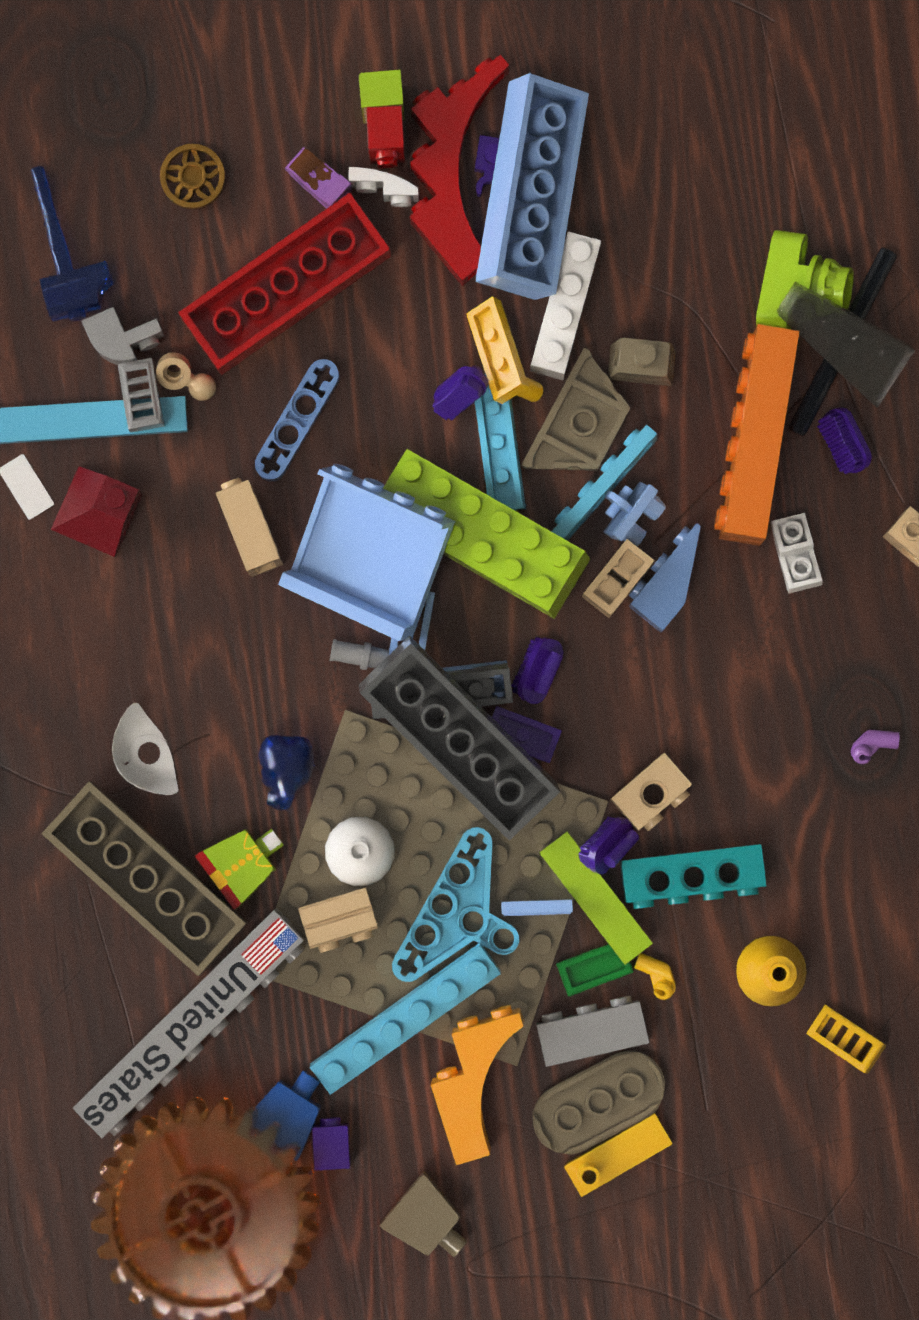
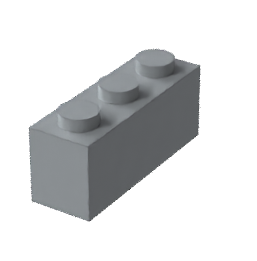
M630 995L610 1000V1007L597 1009L596 1003L577 1007V1014L563 1017L562 1011L542 1015L543 1022L536 1023L545 1066L648 1044L649 1039L640 1001H632Z

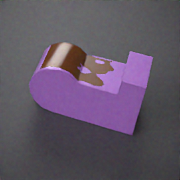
M304 147L285 167L288 174L326 209L352 191L351 183L341 174H337L326 163H322L312 152Z

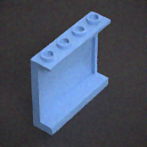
M333 464V466L319 469L318 475L324 477L292 569L282 573L278 585L398 641L405 640L409 635L413 637L455 521L445 517L446 512L440 508L430 505L423 507L414 503L415 498L409 494L399 491L392 493L383 489L384 484L372 478H364L363 480L352 475L353 470L344 465Z

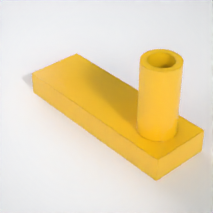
M492 296L466 313L493 399L503 404L517 395L530 402H536L542 397L543 386L539 382L525 376L501 300Z
M653 1113L563 1166L580 1196L583 1197L672 1145V1142L656 1114Z

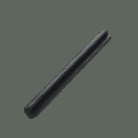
M887 248L879 250L789 425V429L794 433L804 436L812 424L897 258V254Z

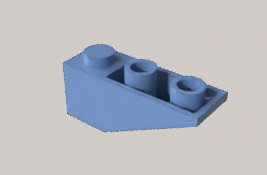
M697 523L691 530L687 526L682 529L673 540L677 548L670 556L663 553L651 567L655 574L650 581L646 583L641 580L629 594L633 599L629 607L660 633L686 602L701 528Z

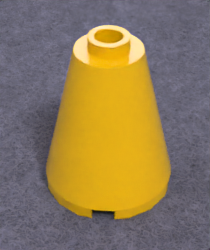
M766 936L755 939L743 949L738 958V983L745 995L758 1004L764 1006L783 1005L794 999L803 988L806 980L804 957L792 942L784 938ZM781 967V975L775 980L772 975L773 970Z

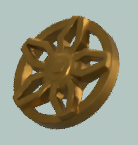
M185 144L175 148L167 155L161 166L160 181L166 196L174 204L186 209H200L212 204L221 194L225 184V170L220 158L210 148L200 144ZM189 151H192L195 162H187ZM197 151L207 154L213 160L204 161L202 164H199L200 158ZM183 153V166L178 164L170 165L176 156ZM218 166L210 174H206L205 169L207 167ZM179 171L178 177L175 178L167 174V172ZM219 173V182L214 190L211 182L207 181V179H213ZM166 179L173 183L180 182L176 186L175 195L169 190ZM203 186L208 187L211 195H205L200 189ZM187 189L188 194L180 200L181 190ZM194 191H196L197 196L204 199L199 202H188L193 197Z

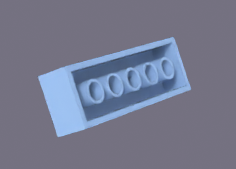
M531 73L509 81L475 282L534 300L556 294L589 93Z

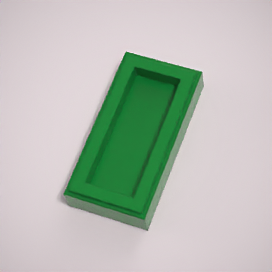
M609 944L556 963L568 997L634 972L630 961L624 965Z

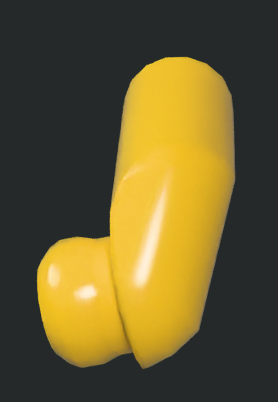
M640 953L635 962L634 969L650 975L654 995L658 999H669L676 989L671 967L665 962Z

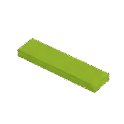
M565 832L539 853L624 965H626L653 943L602 876L592 872L580 861L579 852L581 850L570 834Z

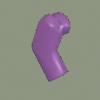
M867 730L853 743L851 756L858 764H866L879 748L898 749L899 732Z

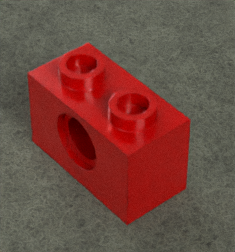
M402 106L366 107L370 164H377L378 168L383 169L398 167V163L405 162Z

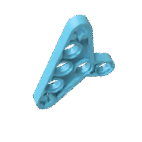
M479 827L471 828L460 839L393 959L392 971L399 980L412 982L472 941L481 943L484 947L500 955L510 954L518 947L519 934L516 928L489 913L492 838L485 829ZM478 833L484 835L483 842L487 846L484 851L478 849L475 852L473 858L479 859V863L474 867L468 860L458 858L457 854L460 850L467 854L471 846L467 842V838L469 835L476 837ZM457 863L465 864L470 871L469 879L463 884L454 883L449 877L450 868ZM439 894L448 895L453 903L451 911L444 915L437 914L432 908V901ZM470 911L478 912L483 918V925L476 932H470L463 926V917ZM421 925H429L435 931V939L429 945H421L415 939V931ZM499 929H508L514 936L513 944L507 949H500L493 942L494 934ZM408 942H410L416 949L427 951L428 954L425 959H422L418 954L414 961L415 967L418 968L416 973L409 972L405 976L400 973L402 967L398 964V961L400 959L407 960L412 950L405 949Z

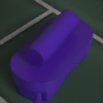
M476 365L461 367L439 385L434 393V412L445 420H454L458 414L462 413L485 394L489 382L482 373L481 368Z
M843 407L832 409L823 418L818 420L820 424L817 428L820 429L819 432L822 433L821 435L824 437L826 444H828L839 472L843 471L844 474L858 473L870 465L872 458L870 449L852 413L848 409Z
M535 637V640H530L529 647L525 653L527 656H524L525 660H523V664H521L511 684V687L514 688L512 692L518 694L523 701L531 704L540 703L547 696L564 657L562 645L557 640L548 637Z
M607 817L595 834L580 847V861L592 872L601 875L605 874L609 868H614L639 840V835L633 831V825L627 818Z

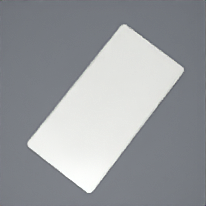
M24 454L19 455L0 467V475L29 520L54 505V502Z

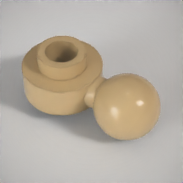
M172 352L163 355L159 359L156 368V378L163 387L170 390H178L187 386L191 396L199 401L208 400L215 394V380L205 373L192 374L191 364L184 355ZM170 365H177L180 370L178 372H171L168 367Z

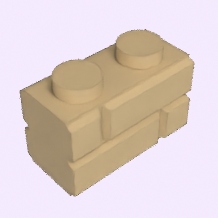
M367 887L298 908L310 949L318 947L320 953L339 948L338 940L352 936L355 943L374 937L372 930L379 928Z

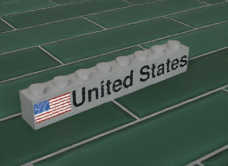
M278 908L273 910L73 1107L75 1112L101 1138L109 1132L113 1136L118 1134L129 1123L125 1116L134 1107L140 1112L154 1098L150 1091L155 1086L161 1083L165 1087L180 1073L175 1067L184 1058L190 1063L204 1049L200 1042L209 1033L215 1038L229 1024L225 1018L234 1009L241 1013L255 999L250 993L259 984L266 988L280 974L276 968L285 959L291 964L305 950L301 943L306 937Z

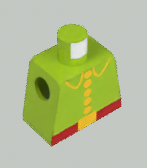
M272 828L257 840L253 838L248 830H243L198 853L195 857L232 908L236 910L276 870L268 857L284 846V844Z

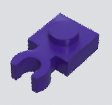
M483 135L479 137L475 172L484 173V176L476 184V195L478 197H481L482 189L485 185H492L499 138Z

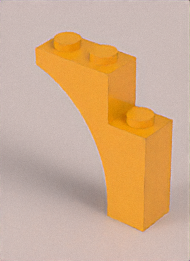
M511 1005L492 1010L491 1017L478 1020L477 1016H471L457 1022L458 1027L452 1030V1037L462 1069L457 1071L456 1066L448 1067L436 1072L437 1077L432 1078L431 1088L456 1165L489 1156L491 1153V1146L486 1133L482 1112L483 1085L490 1064L497 1052L514 1033L524 1026V1019L520 1008L512 1010Z

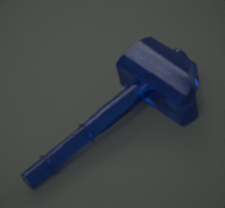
M34 167L30 172L57 275L39 279L48 314L53 322L69 318L72 322L86 318V312L101 309L102 298L108 288L114 285V280L107 261L73 269L44 167Z

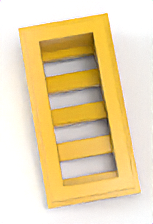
M827 1005L823 1007L806 1033L865 1074L870 1072L886 1047V1044ZM831 1017L837 1020L826 1037L820 1035ZM844 1025L848 1030L839 1044L835 1045L832 1041ZM856 1033L860 1038L851 1052L847 1053L844 1050ZM868 1041L872 1044V1047L861 1062L856 1058Z

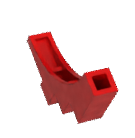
M501 54L494 60L489 57L480 63L475 69L477 74L467 82L461 79L448 90L450 95L447 98L437 87L431 93L429 90L422 92L412 102L414 107L411 108V117L434 144L429 146L426 143L412 154L414 160L410 162L411 171L433 198L429 200L428 197H424L411 208L413 214L410 215V223L461 286L477 275L481 245L475 238L464 213L459 189V162L464 138L475 113L489 92L509 74V64Z

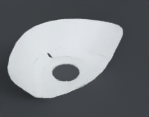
M133 703L126 709L114 733L112 744L114 763L124 779L134 786L156 794H175L179 790L169 746L162 733L146 715L138 703ZM146 742H153L160 749V757L153 764L143 763L138 756L140 746Z

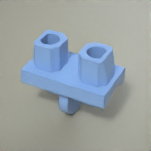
M639 482L634 490L625 485L618 495L609 490L605 498L611 502V505L605 514L612 520L603 532L610 538L624 542L628 539L634 545L639 546L646 536V531L637 525L636 521L642 513L655 521L666 508V505L656 495L658 490L652 485H646L642 482Z

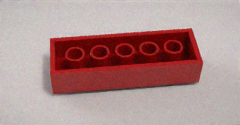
M348 193L178 313L222 376L391 257L390 248L351 193Z

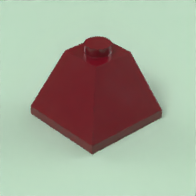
M79 466L51 530L116 557L143 494L139 489Z

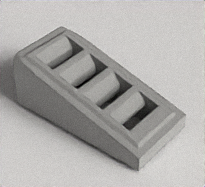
M147 358L118 364L126 420L130 433L165 427L153 359ZM147 369V376L128 379L127 372ZM149 383V389L130 392L129 386ZM151 396L152 402L135 405L132 403V399ZM153 409L154 415L135 418L134 412Z

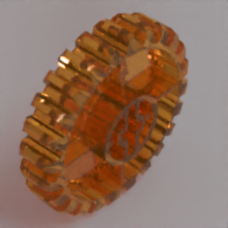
M193 1097L186 1105L184 1115L175 1103L169 1102L162 1106L158 1112V1121L149 1115H143L134 1124L135 1135H121L113 1145L117 1157L107 1158L99 1167V1174L108 1183L96 1187L92 1191L91 1200L97 1206L105 1208V1210L98 1213L90 1223L93 1231L109 1234V1238L97 1249V1254L100 1259L117 1258L119 1264L110 1275V1279L114 1284L123 1283L129 1279L135 1283L129 1295V1300L135 1305L141 1303L148 1296L155 1299L152 1308V1314L155 1318L161 1320L171 1308L178 1309V1320H195L198 1313H203L204 1320H224L227 1311L233 1320H248L252 1313L253 1304L262 1311H268L276 1303V1290L285 1293L291 1291L297 1282V1275L294 1269L307 1267L311 1260L312 1252L304 1243L316 1239L320 1226L316 1221L306 1216L315 1212L321 1202L319 1195L313 1192L302 1191L301 1189L310 1182L314 1176V1171L308 1166L293 1167L292 1162L301 1150L297 1142L288 1143L280 1148L275 1143L282 1129L280 1123L274 1121L262 1131L255 1128L258 1119V1109L250 1106L239 1118L233 1117L232 1102L228 1098H222L212 1112L208 1113L207 1105L203 1098ZM199 1185H206V1186L200 1187V1188L194 1193V1191L199 1187ZM182 1190L185 1197H190V1199L181 1209L177 1210L178 1194ZM225 1199L230 1201V1203L220 1207L212 1218L207 1214L186 1226L182 1224L183 1221L191 1218L199 1207L204 1211ZM235 1215L234 1231L229 1235L226 1228L221 1227L229 1217Z

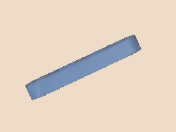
M326 359L315 361L309 367L256 457L255 468L262 479L267 481L281 479L295 458L338 385L339 371L332 361ZM327 367L330 368L329 374L333 379L331 382L324 381L321 384L319 392L325 394L320 398L317 393L310 389H305V387L309 383L314 388L318 381L315 371L317 369L323 371ZM303 396L312 397L316 402L315 410L309 415L300 414L296 409L297 401ZM285 426H293L298 431V439L291 445L283 444L279 440V432ZM272 443H275L281 450L290 453L287 458L281 453L276 462L280 469L277 472L271 470L267 474L264 472L265 466L262 461L264 459H272L276 450L270 448Z

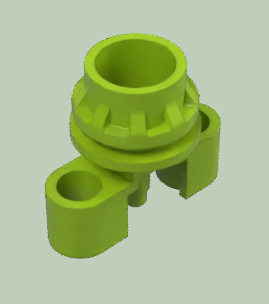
M775 230L771 239L757 309L756 326L760 324L791 329L797 302L803 303L804 314L807 316H813L815 311L818 316L824 317L834 312L846 313L853 291V268L843 267L835 259L826 258L823 262V258L820 255H814L809 266H806L804 264L808 248L807 234Z

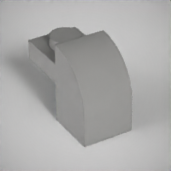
M114 307L82 320L89 340L96 351L105 360L116 365L137 361L133 350L140 348L141 352L150 350L160 344L159 339L165 337L157 319L125 332Z

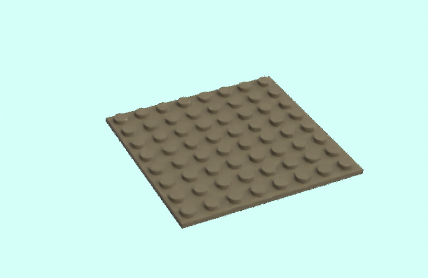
M345 710L276 908L306 937L298 908L367 887L379 928L372 930L374 937L355 943L352 936L338 940L339 948L323 953L319 952L318 947L310 949L306 937L301 943L305 950L291 964L285 959L276 968L280 974L273 981L376 1017L478 944L475 941H472L412 982L399 980L392 971V962L463 834L471 828H483L492 838L489 913L516 928L519 934V944L514 952L507 955L497 954L484 947L500 968L501 974L422 1029L420 1033L454 1044L452 1030L458 1027L457 1022L471 1016H477L478 1020L491 1017L492 1010L511 1005L512 1010L520 1008L524 1019V1026L503 1044L494 1059L518 1066L570 914L503 916L501 914V901L572 899L573 906L575 899L539 852L565 832L570 834L579 848L583 846L600 828L608 801L558 784L560 793L509 841L395 727ZM351 817H368L378 821L389 831L394 842L395 858L390 870L381 880L368 886H352L341 882L330 871L325 860V844L330 832L340 822ZM478 833L476 837L469 835L467 842L471 844L467 854L460 850L457 857L468 860L476 867L479 859H474L473 856L478 849L485 850L487 844L483 842L484 835ZM457 863L450 868L449 877L454 883L463 884L469 879L470 871L465 864ZM445 894L435 896L432 901L433 910L440 915L449 913L453 906L451 898ZM475 911L466 913L462 920L464 928L470 932L480 930L483 925L482 916ZM421 925L415 931V939L421 945H429L435 939V931L429 925ZM508 929L497 930L493 937L494 944L500 949L509 948L514 941V936ZM410 942L405 947L407 950H412L407 960L400 959L398 961V964L402 967L400 973L405 976L409 972L416 973L418 968L415 967L414 961L418 954L422 959H425L428 954L427 951L416 949Z

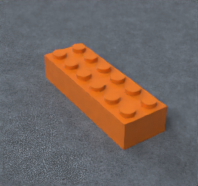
M758 324L754 332L748 333L747 338H745L742 359L748 360L747 367H742L736 393L742 394L741 402L737 401L736 407L734 406L731 419V427L737 428L736 435L731 436L730 441H728L725 461L731 462L730 471L726 470L725 475L722 476L720 495L725 496L724 505H720L719 509H717L714 529L720 530L719 539L760 546L766 539L800 331Z

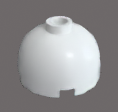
M351 817L340 822L330 832L325 844V860L330 871L341 882L352 886H368L381 880L390 870L395 858L394 842L389 831L381 823L368 817Z

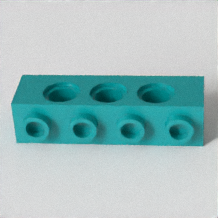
M761 844L620 861L625 903L633 902V909L654 907V900L668 898V905L688 903L690 895L698 894L703 895V901L724 898L723 891L737 890L738 896L759 894L758 887L767 886ZM727 862L732 863L737 869V877L731 883H725L719 877L720 867ZM690 867H697L702 872L703 879L697 887H689L684 881V873ZM655 871L664 872L668 878L667 887L659 892L654 891L649 885V877Z

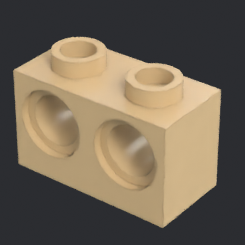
M626 539L583 593L582 598L606 617L610 618L655 560Z

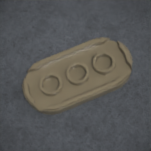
M632 1050L615 1053L547 1089L539 1097L533 1110L535 1133L545 1147L557 1153L572 1155L585 1151L652 1115L658 1109L664 1096V1075L658 1064L644 1053Z

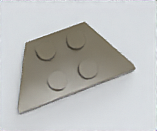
M583 348L521 467L544 470L598 471L630 407L614 388L613 383L606 373L601 370L588 349Z

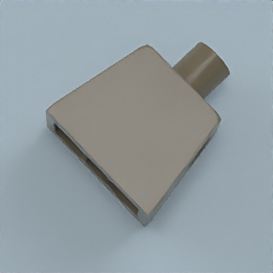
M620 338L610 345L607 376L610 380L673 386L676 351L669 342Z
M424 1171L381 1220L379 1225L383 1230L427 1256L439 1244L451 1256L455 1257L467 1243V1240L453 1229L460 1219V1213Z

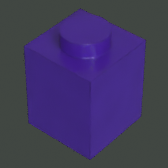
M341 1117L320 1118V1125H313L314 1171L350 1169L349 1123H341Z

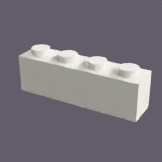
M567 232L557 291L555 295L549 297L531 362V372L560 380L564 379L601 240Z

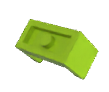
M401 70L360 73L359 85L363 123H367L366 107L402 106V117L405 120Z

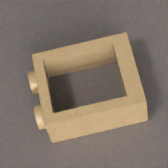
M236 478L221 485L222 490L216 492V496L248 574L254 577L284 565L249 480L242 482L241 478Z

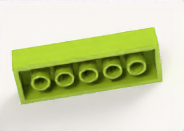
M406 449L383 489L392 493L399 491L411 495L415 498L414 503L426 507L430 505L445 511V517L454 520L455 523L443 555L553 619L557 616L590 561L589 556L583 549Z

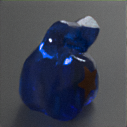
M271 735L266 737L260 746L257 770L262 783L271 789L266 800L267 805L276 810L289 809L295 799L296 791L307 784L312 777L314 753L313 747L307 738Z

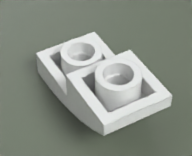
M349 167V182L352 188H356V192L375 193L377 188H383L384 202H391V206L409 207L411 202L419 201L418 187L398 176L374 169Z
M805 513L771 521L773 537L788 594L821 586L823 580L813 550L814 543Z

